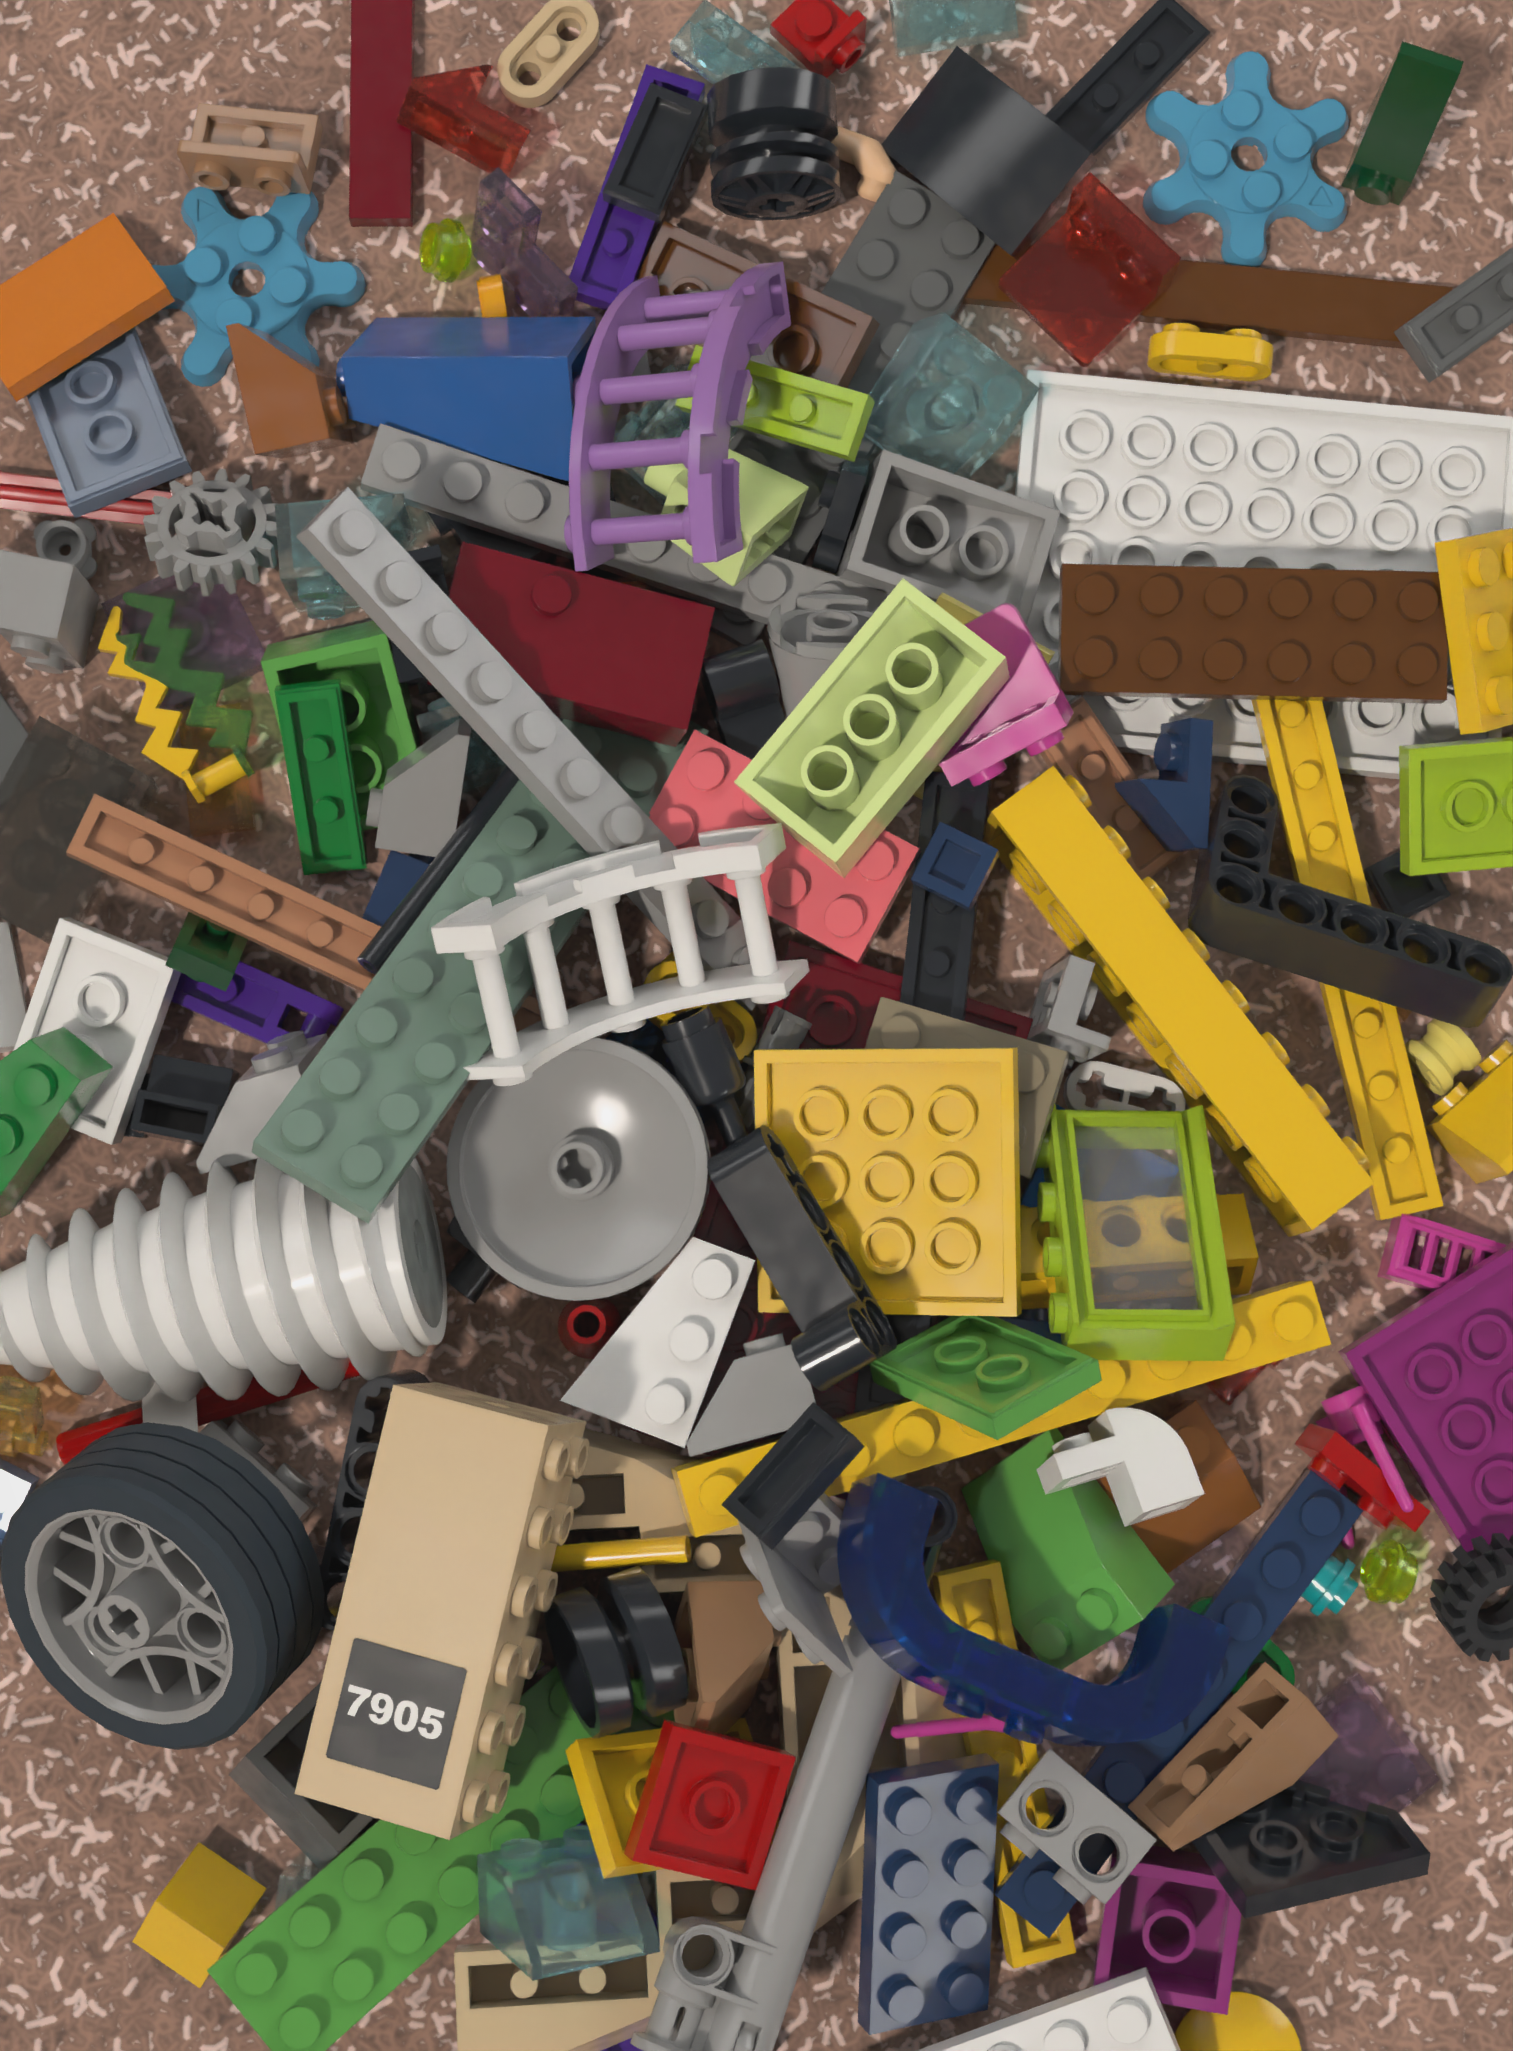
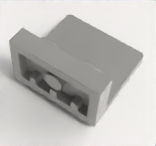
M825 1493L817 1499L773 1550L739 1522L746 1541L740 1547V1553L751 1573L762 1584L764 1592L758 1595V1602L769 1622L778 1631L788 1628L794 1634L802 1652L813 1664L823 1661L840 1678L852 1672L853 1668L824 1594L878 1560V1555L871 1539Z

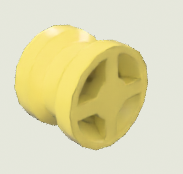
M1432 1019L1427 1024V1033L1419 1040L1411 1039L1405 1043L1411 1071L1428 1089L1440 1096L1445 1095L1454 1087V1077L1462 1070L1470 1071L1482 1061L1477 1047L1462 1029L1437 1019Z

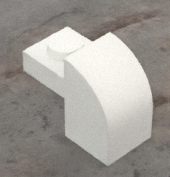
M1134 1408L1105 1410L1088 1425L1090 1433L1075 1435L1057 1442L1052 1446L1054 1454L1036 1469L1045 1495L1106 1476L1124 1527L1184 1509L1205 1494L1189 1451L1177 1432L1159 1417Z

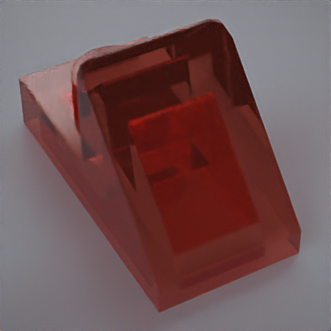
M480 65L414 77L396 122L506 182L531 130L516 123L504 112L493 110L479 102L493 66Z

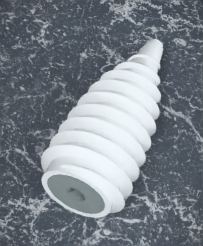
M260 1157L257 1158L254 1179L243 1183L238 1181L230 1166L223 1168L216 1159L209 1170L206 1192L193 1196L179 1174L170 1172L166 1175L162 1184L159 1207L146 1211L136 1194L129 1188H123L118 1193L115 1202L113 1223L100 1229L85 1209L78 1208L71 1217L67 1242L51 1249L40 1235L34 1234L29 1240L26 1260L5 1271L0 1269V1364L14 1366L23 1378L36 1383L46 1379L54 1369L63 1383L79 1395H90L95 1392L105 1379L114 1392L123 1399L132 1402L142 1400L150 1392L154 1383H156L168 1397L176 1402L185 1403L192 1400L198 1394L204 1380L218 1396L226 1400H237L245 1394L251 1384L253 1375L265 1390L279 1397L287 1395L295 1387L301 1369L316 1386L330 1391L337 1388L344 1379L349 1361H351L360 1375L369 1381L390 1374L398 1350H406L412 1356L421 1357L426 1353L429 1345L440 1344L444 1337L447 1322V1285L440 1232L429 1188L416 1158L412 1161L369 1224Z

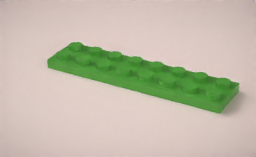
M556 1666L521 1695L519 1705L525 1706L526 1718L518 1742L515 1746H509L503 1772L510 1774V1785L505 1803L498 1814L493 1813L491 1819L450 1840L379 1819L207 1969V1972L271 2051H326L585 1819L565 1750L576 1739L590 1738L591 1736L583 1728L573 1710ZM634 1704L630 1727L609 1735L661 1729L664 1719L675 1722L674 1710L656 1717H648Z

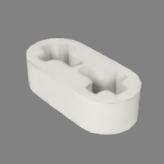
M1089 1061L1079 1065L1068 1075L1064 1084L1063 1097L1070 1110L1147 1111L1144 1108L1129 1105V1096L1142 1099L1148 1098L1152 1095L1154 1089L1163 1092L1162 1101L1166 1105L1172 1106V1111L1185 1110V1098L1182 1090L1173 1081L1161 1076L1105 1062ZM1092 1074H1097L1102 1077L1101 1087L1121 1093L1119 1102L1100 1099L1094 1108H1090L1085 1105V1095L1076 1091L1077 1082L1086 1083Z

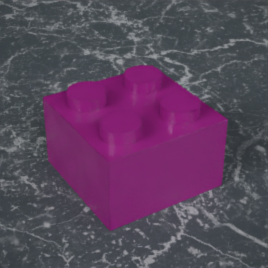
M1152 1845L1108 1902L1103 1904L1094 1965L1093 1986L1146 1967L1162 2004L1228 2015L1242 1914L1201 1854L1182 1850H1175L1173 1852L1170 1848ZM1116 1848L1110 1855L1108 1871L1116 1862Z

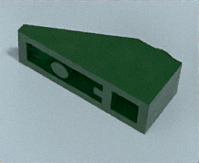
M1402 41L1362 122L1341 184L1342 187L1354 190L1357 198L1369 204L1386 205L1390 202L1399 205L1418 170L1459 77L1464 61Z

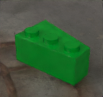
M65 1027L28 1040L0 1060V1218L10 1214L113 1069L111 1064Z

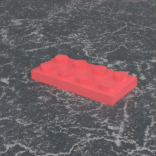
M695 729L649 812V818L677 849L700 846L698 833L777 823L734 783L752 759ZM783 829L786 849L766 866V871L760 875L768 916L860 964L921 853L920 848L884 830L846 877L843 878ZM726 874L703 877L712 886L738 899L735 881L728 879Z

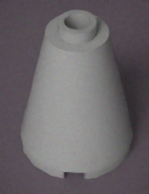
M834 593L814 594L797 597L796 608L781 614V604L772 609L768 617L767 631L787 717L873 615L874 612L868 611V599Z

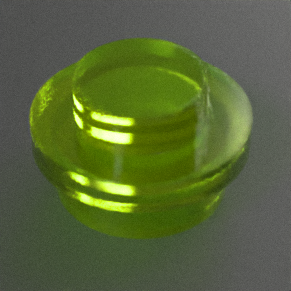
M446 218L440 223L432 222L426 226L420 241L419 258L424 272L433 274L438 281L454 282L460 273L469 266L472 256V243L459 220Z
M1393 1539L1384 1541L1378 1548H1372L1366 1554L1360 1570V1580L1364 1584L1368 1600L1380 1605H1384L1389 1601L1395 1604L1405 1601L1416 1583L1418 1560L1415 1555L1407 1552L1403 1543Z

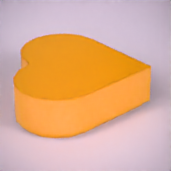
M501 274L479 277V280H476L482 317H507Z

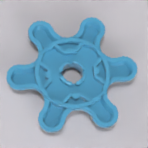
M1249 51L1235 56L1227 65L1225 73L1227 83L1226 94L1217 104L1210 106L1198 105L1175 91L1160 93L1149 101L1145 111L1146 122L1149 128L1155 134L1163 136L1174 143L1179 152L1180 162L1172 175L1155 181L1147 188L1143 196V208L1145 214L1152 221L1163 225L1176 223L1191 213H1204L1212 216L1222 229L1221 255L1225 264L1260 267L1267 253L1266 231L1275 220L1283 217H1295L1319 232H1330L1337 229L1344 222L1347 215V203L1342 193L1319 179L1313 170L1312 163L1319 149L1328 144L1335 143L1344 137L1348 129L1349 118L1344 106L1335 99L1327 98L1317 101L1303 110H1291L1278 104L1269 92L1271 72L1267 61L1261 54ZM1243 145L1251 147L1256 145L1258 151L1263 156L1264 165L1255 171H1244L1234 164L1231 151Z
M197 187L189 191L181 204V214L184 222L195 236V248L187 254L184 261L176 265H152L175 300L163 309H179L186 312L193 319L195 325V337L183 353L181 359V370L185 378L193 385L207 387L218 383L224 377L226 369L233 359L226 325L235 323L268 333L319 367L320 359L318 353L309 343L305 332L309 316L315 310L324 306L348 307L354 305L364 295L366 283L363 273L356 265L345 261L320 262L313 259L307 252L305 237L319 214V203L312 191L310 194L290 192L286 196H276L268 212L262 216H251L243 220L232 215L227 208L224 198L218 191L205 187ZM240 269H244V271L255 269L265 275V284L258 294L251 297H242L235 294L232 290L233 280L239 274L238 271Z

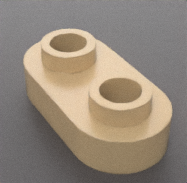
M550 0L504 49L498 60L497 73L501 91L511 103L523 108H536L546 104L596 50L600 39L599 19L596 10L587 0ZM567 27L576 28L580 32L578 38L572 41H565L558 35L561 30ZM527 71H533L540 75L539 81L533 85H524L518 79Z

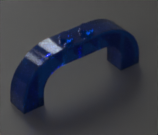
M881 1473L852 1482L840 1521L837 1541L839 1579L848 1610L859 1632L879 1658L907 1680L944 1696L943 1706L948 1710L976 1719H981L983 1714L989 1715L1005 1722L1003 1727L1004 1733L1028 1743L1042 1744L1043 1739L1057 1744L1073 1747H1096L1135 1742L1167 1731L1187 1717L1200 1704L1212 1687L1220 1671L1232 1628L1175 1603L1155 1607L1140 1622L1134 1646L1127 1663L1116 1677L1104 1685L1083 1680L963 1628L952 1621L939 1608L929 1591L924 1574V1546L939 1499Z

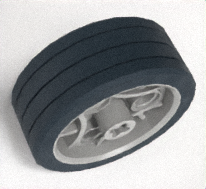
M146 1422L116 1428L93 1441L27 1496L11 1516L1 1545V1582L8 1612L26 1652L46 1680L73 1707L105 1729L144 1745L174 1750L208 1747L233 1735L311 1654L322 1628L325 1596L318 1557L302 1521L281 1491L249 1460L217 1439L182 1426Z

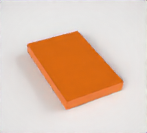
M114 213L0 284V379L16 402L175 301L167 286Z

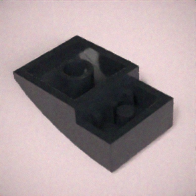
M956 46L881 144L887 154L1017 261L1097 161L1093 154L958 46Z

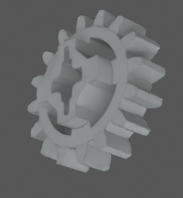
M219 469L214 480L205 481L200 471L193 472V484L185 487L175 480L169 483L172 494L170 499L154 496L152 504L155 514L146 515L143 519L147 534L144 540L150 561L156 562L158 574L162 579L175 576L178 590L185 591L193 582L200 583L203 596H210L216 584H223L228 593L233 594L237 590L236 580L244 577L247 581L257 584L260 582L257 568L259 565L265 568H275L277 565L275 550L283 549L285 546L279 503H272L270 489L267 486L253 490L250 475L244 474L234 483L228 481L226 469Z

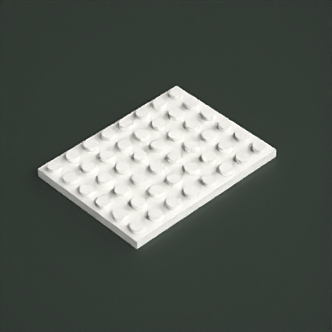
M1028 370L1025 378L1015 496L1061 511L1027 627L1035 642L1055 652L1048 666L1058 682L1060 568L1062 563L1438 572L1435 542L1513 528V417ZM1449 647L1447 700L1442 704L1322 701L1340 774L1399 779V746L1502 737V727L1483 733L1460 735ZM1065 695L1068 702L1075 697L1073 695ZM1083 696L1120 752L1154 755L1155 744L1161 733V724L1197 718L1213 720L1212 761L1267 766L1250 699Z

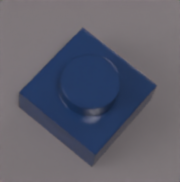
M940 822L911 881L913 884L971 912L1000 853L998 849Z

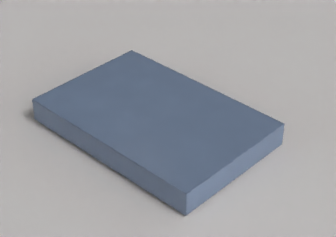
M136 327L27 395L66 502L75 518L192 472Z

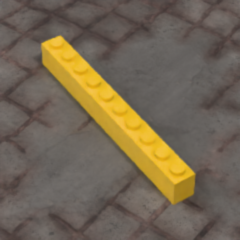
M1312 1280L1288 1282L1232 1299L1235 1327L1223 1361L1098 1360L1102 1378L1101 1382L999 1440L906 1397L836 1418L835 1420L851 1432L865 1447L824 1493L828 1497L1098 1416L1108 1409L1124 1408L1331 1345ZM784 1434L671 1468L689 1533L696 1538L739 1525L738 1520L721 1504Z

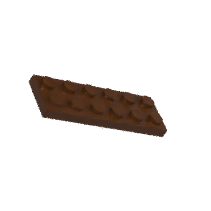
M1065 563L1061 565L1058 684L1064 695L1442 704L1447 700L1448 640L1438 572Z

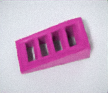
M1402 1213L1401 1216L1392 1218L1377 1277L1433 1292L1455 1278L1462 1248L1473 1250L1468 1267L1470 1269L1483 1261L1486 1254L1491 1256L1507 1245L1431 1220ZM1415 1235L1426 1237L1418 1270L1408 1267ZM1439 1241L1449 1244L1441 1277L1431 1274Z

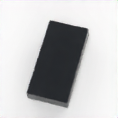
M650 83L602 192L603 201L661 223L708 116L707 105Z
M813 1402L721 1505L767 1547L773 1550L865 1446L851 1432Z

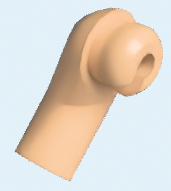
M838 126V135L831 143L838 147L839 160L855 165L857 171L861 174L860 181L856 187L858 195L867 200L877 202L886 185L892 182L894 172L896 171L893 163L879 141Z

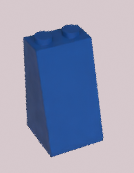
M595 317L376 318L339 359L336 369V383L342 397L347 398L349 419L379 427L381 423L467 453L569 481L570 443L575 407L573 383L576 376L582 372L589 346L596 332Z

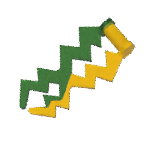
M125 593L123 600L127 605L154 613L143 643L160 648L155 663L134 661L142 635L136 633L121 636L123 611L118 606H114L110 612L98 650L100 652L116 654L107 672L109 676L146 683L135 722L155 728L141 753L185 781L199 804L214 792L246 775L249 777L256 773L246 756L253 712L251 710L216 707L225 679L224 673L189 670L180 667V661L192 631L191 629L168 628L176 604L174 599ZM169 689L196 693L186 725L217 729L208 743L209 747L232 749L233 753L192 775L191 770L200 754L199 750L171 747L183 714L179 711L159 709Z

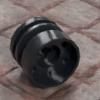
M786 67L751 69L732 74L713 85L707 94L708 134L711 144L716 147L709 157L713 176L711 180L713 206L726 215L755 221L799 219L816 215L833 207L841 198L839 171H837L840 167L838 147L831 143L838 135L835 85L823 75L805 69Z

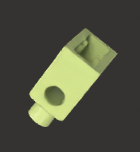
M728 449V459L734 458L740 463L739 503L743 550L718 562L701 564L723 581L735 587L791 536L809 487ZM684 464L649 466L644 477V483L667 497L661 514L683 513L685 507L688 506V469ZM685 539L671 540L693 557L692 545H689Z

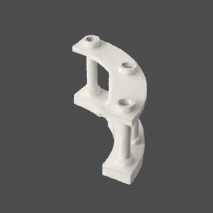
M782 823L698 833L700 846L661 852L660 842L657 840L578 860L514 883L516 896L492 906L489 897H482L431 927L437 954L464 952L465 959L472 960L492 1047L477 1063L463 1067L470 1072L467 1080L493 1079V1083L497 1086L520 1084L529 1080L533 1076V1072L540 1066L572 1047L609 1031L623 1033L636 1030L644 1026L646 1019L686 1008L737 999L751 998V1001L754 1003L765 1004L786 998L795 985L809 972L807 959L776 960L760 875L766 871V866L786 849ZM726 874L728 879L735 881L751 964L704 971L687 885L692 882V878ZM654 887L655 890H660L662 894L678 977L632 988L615 904L621 900L620 895ZM582 907L590 912L607 996L567 1010L549 927L554 924V918ZM523 934L542 1020L516 1032L499 954L505 950L504 945Z

